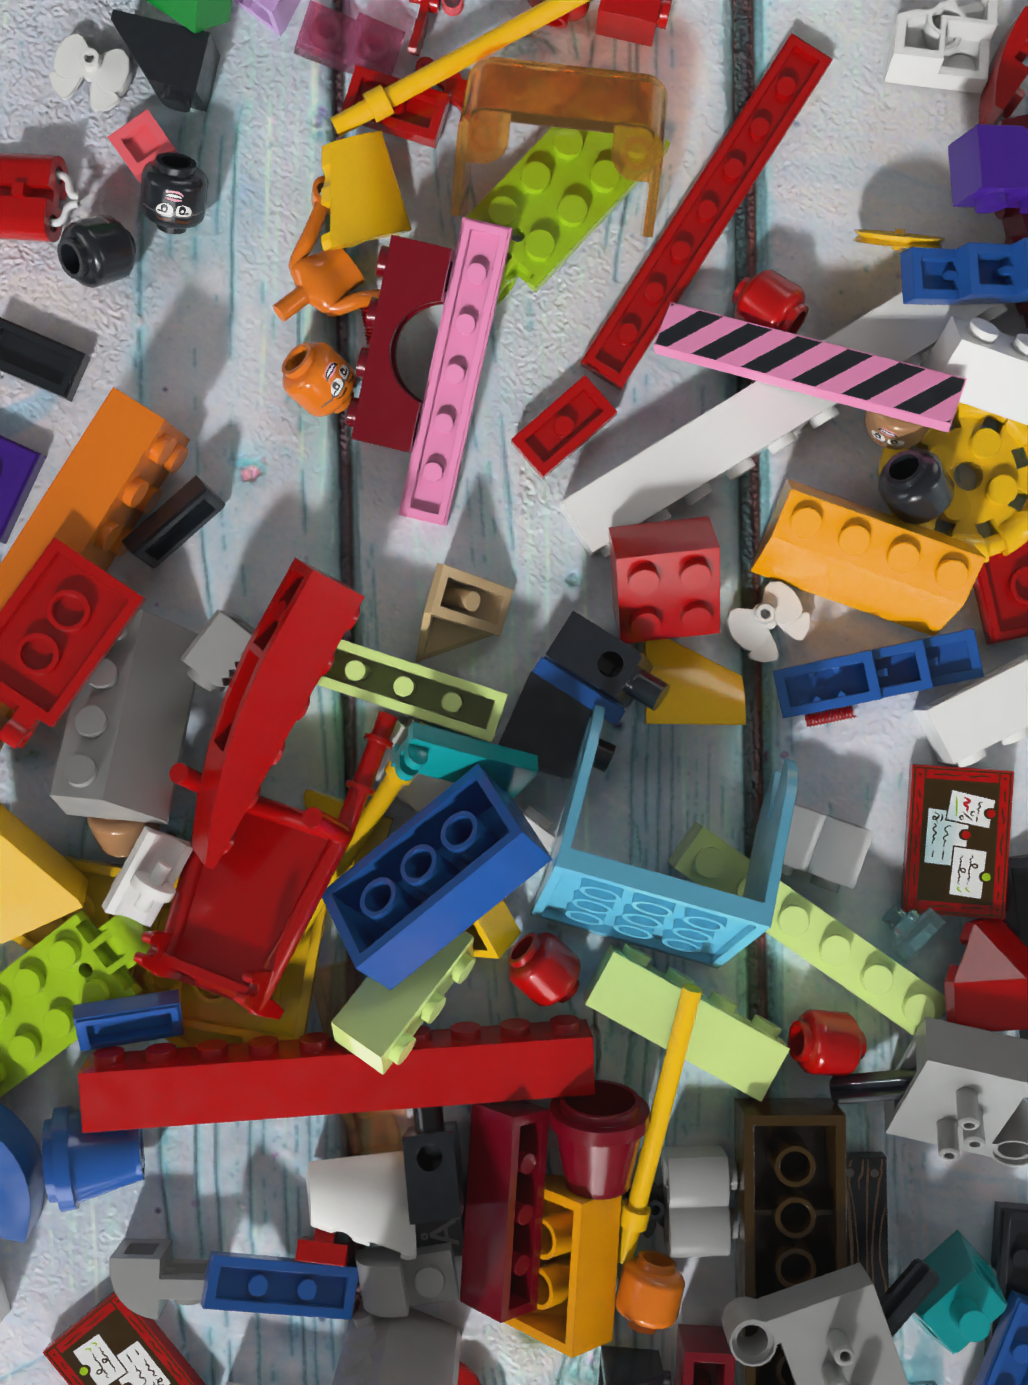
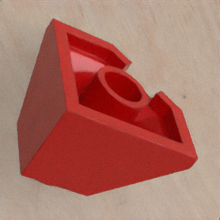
M978 918L965 922L959 938L962 945H966L963 957L959 965L950 964L944 980L946 1021L991 1032L1028 1030V947L1001 919Z

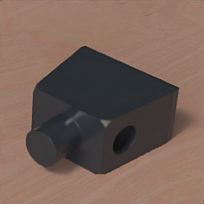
M572 611L546 652V655L556 664L626 708L635 699L655 711L663 702L670 688L669 684L651 674L653 665L644 654L575 611ZM619 666H623L622 671L612 677L614 670Z
M530 672L498 745L537 755L539 772L571 779L589 717H592L593 711L537 674ZM599 738L592 767L605 772L614 755L616 745Z
M443 1106L413 1108L415 1126L408 1127L402 1136L410 1225L461 1219L466 1204V1187L457 1121L444 1122ZM434 1145L438 1147L441 1156H429L425 1152L424 1146Z

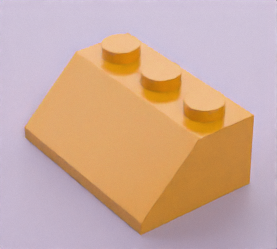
M545 1174L537 1310L504 1323L571 1358L613 1341L622 1195L606 1200L580 1197L566 1188L564 1175Z

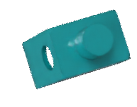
M957 1229L923 1260L937 1273L940 1281L911 1315L923 1331L952 1354L959 1353L970 1342L984 1340L990 1332V1324L1007 1307V1302L993 1268Z

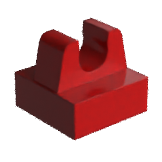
M315 1228L314 1237L303 1236L298 1239L295 1261L345 1267L349 1263L352 1242L338 1241V1232L329 1233Z

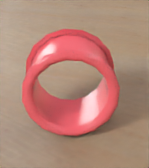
M442 0V8L447 15L457 16L463 11V0H460L459 5L456 7H449L445 4L446 0Z

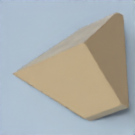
M437 563L423 613L415 663L493 635L501 636L514 590L448 565Z

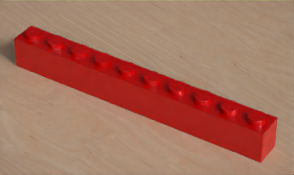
M557 1015L548 1022L530 1023V1021L523 1018H510L503 1020L500 1025L480 1026L476 1022L465 1021L455 1023L449 1029L430 1030L428 1026L421 1025L413 1035L416 1041L409 1055L400 1065L393 1062L384 1075L336 1042L334 1037H329V1034L324 1032L307 1033L300 1036L299 1039L279 1040L275 1036L265 1035L252 1038L248 1043L228 1044L223 1039H210L202 1041L193 1047L176 1048V1045L173 1043H157L148 1046L145 1050L124 1051V1048L119 1046L100 1048L87 1056L78 1072L82 1132L90 1133L595 1095L593 1035L587 1019H579L574 1015Z

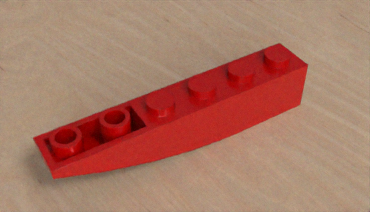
M296 557L244 649L225 693L208 745L197 794L191 847L204 866L215 869L221 856L226 854L233 846L236 838V829L244 814L256 804L265 776L270 767L281 759L285 750L286 738L295 722L299 721L307 712L312 691L320 677L325 675L332 667L338 644L345 632L355 625L360 614V605L364 599L363 595L347 584Z

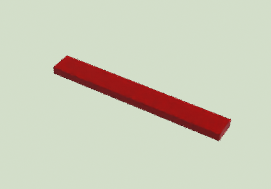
M791 33L581 360L580 366L620 391L623 389L657 336L670 303L677 304L826 73L833 60L832 58Z

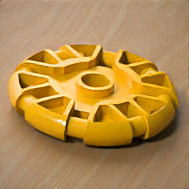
M959 402L952 421L953 430L943 434L941 430L929 427L922 440L914 446L935 453L954 482V497L951 504L937 517L951 524L946 535L975 545L985 556L984 562L987 563L990 556L999 553L1007 556L1028 541V465L1017 469L1011 452L1023 448L1028 460V425ZM986 416L999 422L996 431L991 428L981 429ZM883 447L878 477L883 467L894 455L910 448L893 450ZM958 465H967L974 470L977 481L972 490H963L955 483L954 471ZM1017 495L1026 499L1021 511L1008 506ZM937 518L918 525L934 530ZM987 521L992 535L983 538L978 534L976 525Z

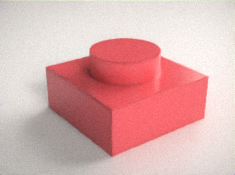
M148 109L107 137L140 184L143 168L148 162L155 160L156 156L161 153H178Z

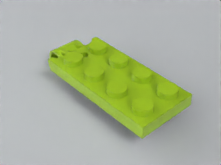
M599 79L582 94L466 216L467 218L510 227L513 230L512 236L517 235L523 239L520 242L511 239L497 305L509 294L518 277L531 290L537 293L668 152L671 143Z
M81 910L0 972V1097L78 1040L73 1020V1005L136 996L143 991L128 970L137 964L133 960L136 952L139 951L146 954L150 949V944L142 941L143 933L150 931L147 926L129 917L116 915L97 929L84 910Z

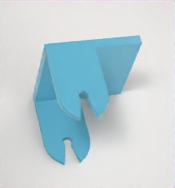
M595 705L592 717H589L578 753L551 856L552 860L536 894L530 916L718 969L771 928L798 785L796 763L785 758L782 772L775 770L768 786L757 823L743 897L572 848L605 714V707Z

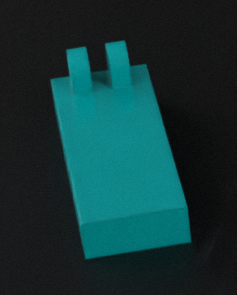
M412 722L408 727V737L401 745L395 744L391 749V767H395L397 776L402 780L410 781L418 773L455 783L475 765L479 764L510 793L512 798H515L539 772L537 755L417 722Z

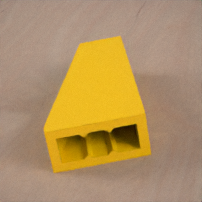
M0 803L1 945L83 908L89 881L81 871Z

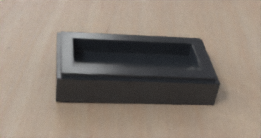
M0 317V372L72 402L91 358L81 351Z
M196 475L122 540V543L131 554L154 569L218 514L226 504Z

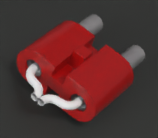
M0 153V239L57 242L61 236L62 226L68 220L70 211L74 208H80L82 198L80 193L73 191V182L68 175L64 159L59 155ZM68 195L73 201L68 202L63 207V210L59 209V200L66 201V196Z

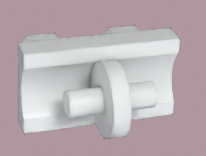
M145 826L121 871L118 872L111 885V889L102 904L104 912L112 915L126 916L142 925L151 927L163 904L169 903L176 893L173 885L193 851L191 843Z

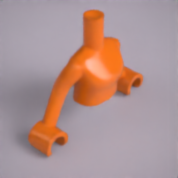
M325 176L318 177L313 183L311 195L313 209L290 256L288 267L296 288L272 306L277 316L283 322L287 321L308 304L325 313L328 317H337L360 308L369 307L372 297L379 298L380 289L359 291L348 295L364 284L365 280L359 268L343 248L328 251L322 249L320 252L308 256L317 241L326 216L330 215V208L321 205V195L319 194L325 184Z

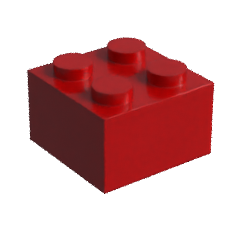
M709 516L609 527L613 612L620 640L625 643L720 633V546Z

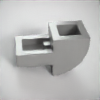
M124 1238L110 1257V1279L116 1295L128 1309L146 1318L159 1319L170 1300H175L179 1305L201 1303L208 1260L172 1259V1239Z
M452 1242L418 1247L416 1259L412 1260L400 1258L401 1253L383 1246L356 1251L355 1258L363 1307L374 1316L387 1318L408 1316L409 1307L459 1299V1285Z

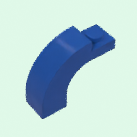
M0 1103V1238L25 1243L41 1216L46 1188L42 1154L35 1138L22 1120Z

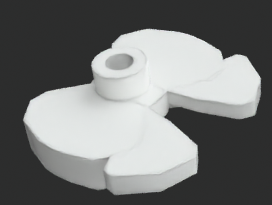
M76 33L66 36L59 44L54 57V69L56 72H50L48 75L52 89L64 101L72 97L83 79L91 82L89 105L95 112L109 111L120 104V97L129 88L133 78V64L123 49L115 48L100 54L95 49L89 48L84 37Z
M781 581L769 582L763 588L761 603L755 605L752 609L736 608L730 611L725 623L732 640L743 650L750 651L748 658L765 663L777 660L779 656L775 641L769 630L778 625L796 641L804 640L810 630V614L808 612L802 613L803 607L792 588Z

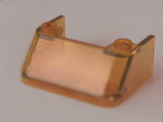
M500 57L481 59L470 70L457 131L450 215H467L472 163L489 164L498 160L505 153L509 143L511 122L613 133L612 162L617 172L628 180L647 182L640 235L653 238L666 132L668 95L665 86L655 76L644 73Z

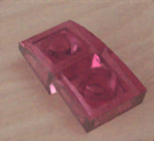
M310 0L295 45L294 54L353 74L355 65L392 75L405 32L361 12L358 13L356 20Z

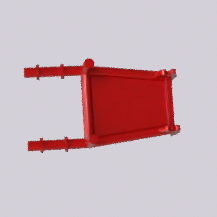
M379 711L371 733H365L363 738L367 740V744L353 780L346 781L345 786L349 788L338 819L316 807L302 810L259 795L256 804L246 811L238 825L233 846L226 854L221 856L215 869L205 867L193 849L180 873L176 893L173 897L164 930L144 932L142 941L150 944V949L146 954L139 951L136 952L133 960L155 976L174 979L237 1002L247 1009L248 1013L279 1020L284 1010L271 997L353 838L368 796H374L376 792L371 788L386 748L392 749L394 743L389 740L398 718ZM183 763L173 765L169 772L171 781L198 794L202 773Z

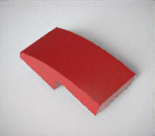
M1027 6L1024 7L1008 29L992 58L988 70V80L980 98L979 124L992 125L999 115L1008 119L1026 94L1019 87L1028 75V67L1023 64V61L1028 56Z

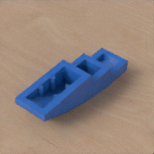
M1023 238L1014 244L968 242L957 249L911 247L900 253L903 304L968 305L1028 302V238Z
M974 628L773 670L783 719L984 677Z

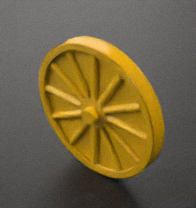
M895 228V232L854 229L858 236L853 239V241L890 246L892 250H902V248L911 247L942 248L939 243L945 240V238L905 233V229Z

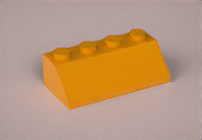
M787 478L750 571L919 632L935 636L964 606L986 558L971 543L920 525L904 523L895 516Z

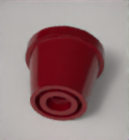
M595 1080V1095L552 1098L550 1101L549 1124L557 1135L564 1184L572 1193L588 1199L606 1200L619 1197L629 1190L640 1141L649 1130L650 1121L649 1105L630 1087L613 1081Z

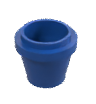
M71 1105L55 1107L52 1118L45 1119L42 1128L43 1173L49 1202H58L61 1212L79 1209L81 1202L145 1180L142 1129L83 1133L81 1110H73Z

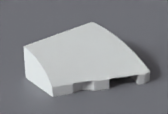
M955 0L940 2L935 8L930 10L914 9L899 13L892 33L884 82L982 94L988 80L990 42L997 26L999 0H980L958 6Z
M403 1151L308 1162L306 1181L310 1226L329 1233H346L354 1242L368 1247L371 1242L401 1253L400 1258L405 1260L416 1259L415 1224L410 1225Z

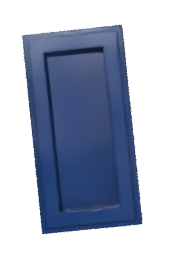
M546 656L540 658L532 671L592 711L595 705L605 707L604 720L614 726H617L626 712L623 706Z
M179 989L73 1005V1020L81 1051L184 1035Z

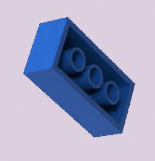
M477 764L329 885L322 899L355 968L389 990H392L549 863L552 857L510 793L483 767Z

